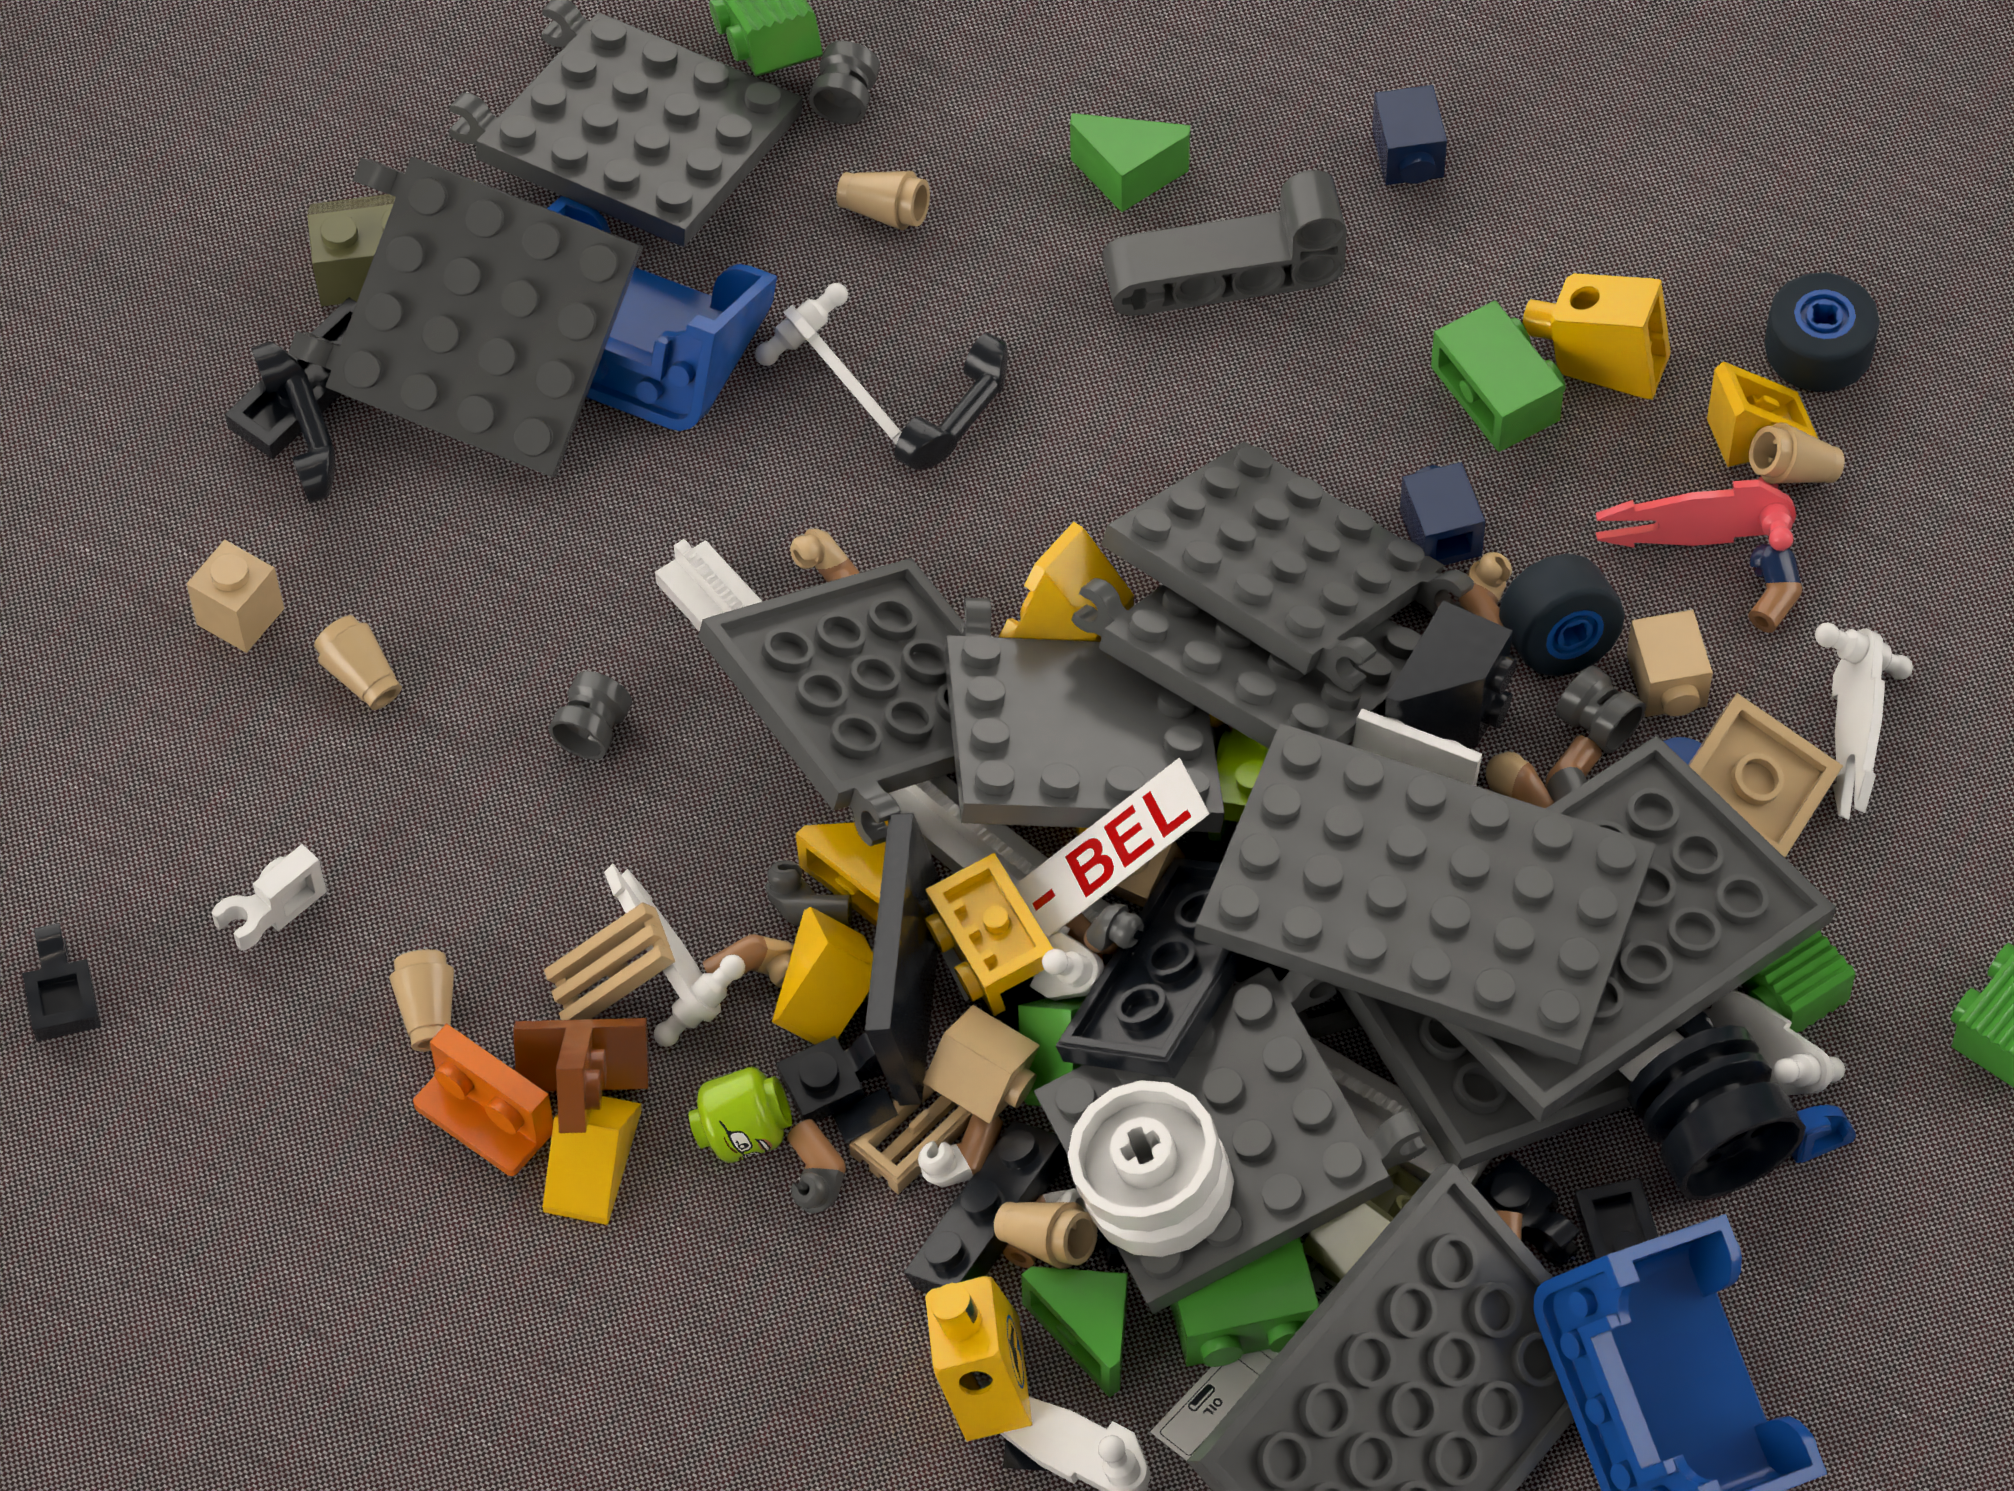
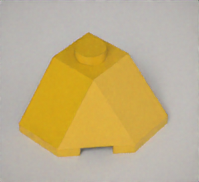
M1073 522L1034 564L1024 584V587L1029 589L1030 592L1021 607V619L1019 622L1014 618L1007 619L999 638L1100 642L1101 636L1081 630L1071 620L1073 614L1086 604L1097 610L1092 601L1079 594L1081 588L1094 578L1105 580L1116 589L1121 603L1126 610L1134 606V594L1086 530Z

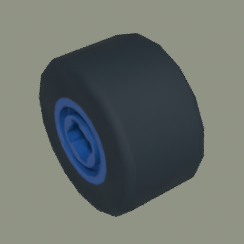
M1809 273L1788 281L1775 294L1768 315L1764 340L1768 362L1784 380L1795 387L1814 392L1836 391L1857 382L1869 369L1875 349L1880 324L1876 302L1864 287L1848 277L1833 273Z
M1565 553L1546 557L1527 567L1511 582L1502 597L1499 618L1504 627L1513 630L1511 642L1525 664L1539 674L1558 677L1577 673L1595 664L1609 652L1622 633L1625 612L1619 596L1597 565L1585 556Z

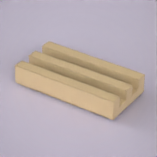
M642 902L545 968L544 972L547 981L556 985V988L551 992L554 1001L563 1005L564 1010L559 1012L561 1020L592 1019L673 964L675 959L656 908ZM650 945L653 946L652 950H650L649 952L641 956L639 959L628 965V960H630L631 958L645 950ZM603 977H609L608 980L579 999L578 994Z
M925 1084L922 1103L935 1092V1090ZM941 1095L928 1109L923 1110L909 1123V1127L881 1153L876 1147L921 1105L899 1106L898 1101H894L893 1105L898 1116L854 1139L849 1144L850 1155L859 1163L864 1160L869 1164V1171L877 1178L883 1176L887 1179L888 1186L899 1195L921 1173L918 1156L922 1147L931 1141H935L938 1148L941 1142H947L951 1145L967 1129L972 1116L971 1112L959 1106L896 1166L895 1163L957 1104Z

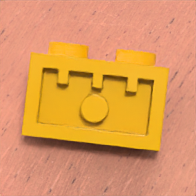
M992 853L926 888L925 891L933 914L924 918L941 952L944 953L953 948L961 961V964L954 967V971L971 1002L982 997L992 1015L996 1016L1006 1010L1000 994L1044 971L1045 969L1042 965L1043 956L1047 951L1052 950L1053 947L996 854Z

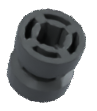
M836 41L829 44L823 52L819 64L821 75L816 78L812 85L809 104L814 112L828 121L839 124H854L861 121L866 115L870 102L868 90L872 89L877 81L880 61L875 53L861 44L850 41Z
M1592 665L1578 674L1569 684L1557 704L1556 715L1571 727L1584 728L1589 732V738L1599 746L1601 751L1610 754L1621 747L1636 730L1644 716L1646 705L1631 692H1619L1612 686L1611 677L1599 667Z
M592 671L579 672L567 691L568 705L557 710L548 726V730L553 740L566 751L584 759L597 760L603 758L614 739L611 729L614 725L622 723L632 706V697L621 684L606 675Z

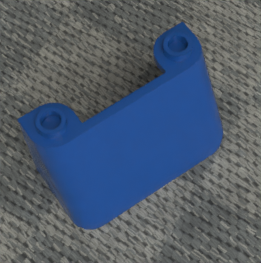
M561 196L547 208L611 234L607 221L597 210ZM737 264L729 266L717 277L711 296L635 267L587 398L668 429L677 431L691 429L709 412L768 314L773 303L777 276L749 265Z
M1726 1214L1605 1255L1548 1279L1537 1287L1533 1304L1536 1322L1601 1491H1786L1827 1475L1814 1436L1799 1420L1791 1416H1782L1767 1421L1717 1294L1718 1291L1726 1289L1737 1282L1741 1273V1249Z

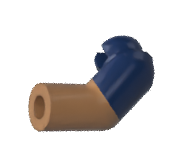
M1760 544L1753 550L1750 556V566L1757 567L1754 573L1757 577L1764 578L1767 589L1751 609L1748 617L1759 630L1773 633L1797 602L1803 588L1794 553L1789 548L1784 551H1778L1772 548L1770 544Z

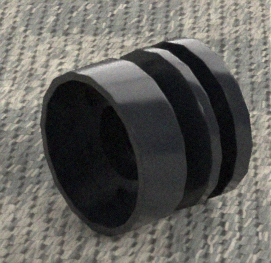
M1726 1025L1711 1028L1681 1040L1660 1053L1640 1070L1629 1086L1627 1100L1634 1112L1641 1120H1644L1643 1127L1654 1142L1662 1143L1660 1157L1680 1192L1687 1199L1708 1200L1725 1196L1749 1186L1772 1172L1789 1158L1804 1138L1805 1124L1782 1087L1778 1083H1770L1772 1069L1765 1058L1759 1054L1758 1045L1745 1027Z

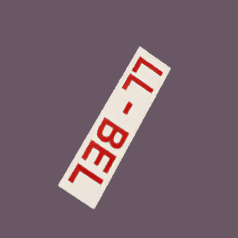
M1180 757L1015 884V887L1047 939L1210 814ZM952 948L942 953L964 1000L967 1001L969 997L954 971V967L961 964V961Z

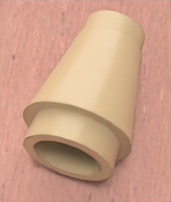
M913 171L845 172L839 179L836 199L840 208L849 209L894 228L905 230L908 226L918 227L923 223L929 207L930 188L927 180L917 178Z
M1783 422L1761 428L1755 434L1749 451L1751 468L1770 484L1833 483L1841 476L1845 464L1844 454L1840 448L1831 446Z
M352 615L344 616L326 627L315 640L314 648L320 654L318 663L362 701L366 702L372 710L383 708L400 693L402 686L396 680V676L368 623H359Z
M426 949L411 951L398 956L394 960L395 971L389 976L407 1034L410 1037L411 1048L420 1052L431 1051L429 1042L446 1023L451 1026L454 968L447 964L445 953Z
M1006 1202L998 1209L994 1219V1232L1000 1241L1007 1242L1058 1269H1066L1072 1265L1078 1266L1085 1263L1092 1255L1097 1242V1226L1092 1221L1090 1214L1085 1212L1082 1206L1075 1202Z

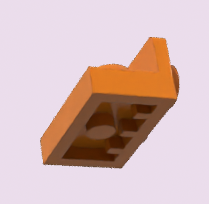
M446 1023L429 1042L435 1065L434 1077L414 1097L415 1110L508 1176H515L552 1136L554 1120L549 1094Z

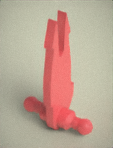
M1762 477L1755 480L1733 481V489L1691 492L1634 504L1633 500L1595 513L1597 521H1656L1654 524L1596 532L1597 541L1634 548V543L1686 546L1734 543L1735 537L1769 536L1768 540L1772 548L1784 551L1792 546L1793 534L1790 530L1796 518L1794 502L1789 495L1779 490V484L1767 483Z

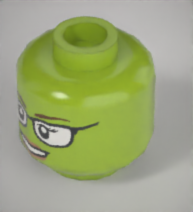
M747 1067L708 1080L698 1090V1108L689 1111L690 1127L698 1146L701 1149L710 1146L715 1155L726 1163H734L777 1148L783 1141L784 1128L792 1125L789 1102L779 1079L776 1076L767 1078L761 1070L755 1067Z

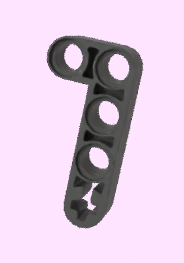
M1308 170L1297 173L1283 184L1279 212L1122 236L1108 243L1103 249L1102 260L1115 310L1120 314L1128 316L1145 315L1328 285L1343 274L1347 229L1333 177L1324 171Z

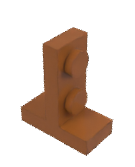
M647 1018L515 1021L513 1028L515 1071L543 1091H557L559 1133H586L591 1110H601L602 1090L649 1088Z

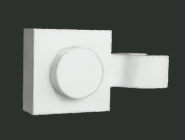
M301 844L286 857L276 858L264 868L259 879L253 883L254 895L247 897L235 895L224 898L212 910V917L215 926L219 930L235 919L246 920V923L233 933L237 947L241 951L253 947L270 926L280 931L327 892L319 859Z

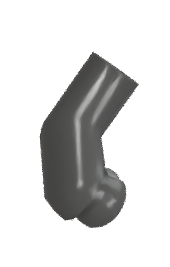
M778 861L770 866L767 872L769 882L765 886L768 900L790 924L799 927L804 910L812 907L848 927L851 926V895H816L807 882L801 878L802 868L793 861Z

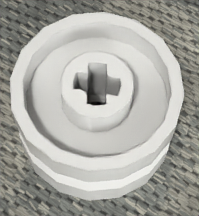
M1139 1080L1112 1088L1088 1105L1072 1130L1068 1160L1073 1182L1080 1196L1085 1201L1092 1221L1110 1243L1133 1255L1164 1257L1189 1250L1212 1234L1228 1211L1234 1185L1228 1155L1221 1140L1218 1138L1217 1130L1210 1114L1193 1094L1169 1082Z

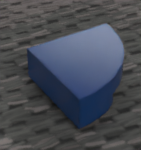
M1819 1105L1797 1111L1806 1129L1802 1142L1792 1154L1796 1163H1804L1854 1142L1856 1137L1855 1130L1841 1108L1834 1105Z

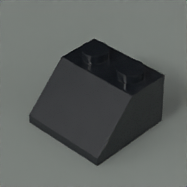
M1443 600L1387 694L1384 717H1392L1410 727L1442 739L1456 741L1466 748L1477 747L1489 725L1498 728L1502 724L1511 705L1513 694L1506 691V688L1511 681L1517 664V660L1510 657L1513 630Z

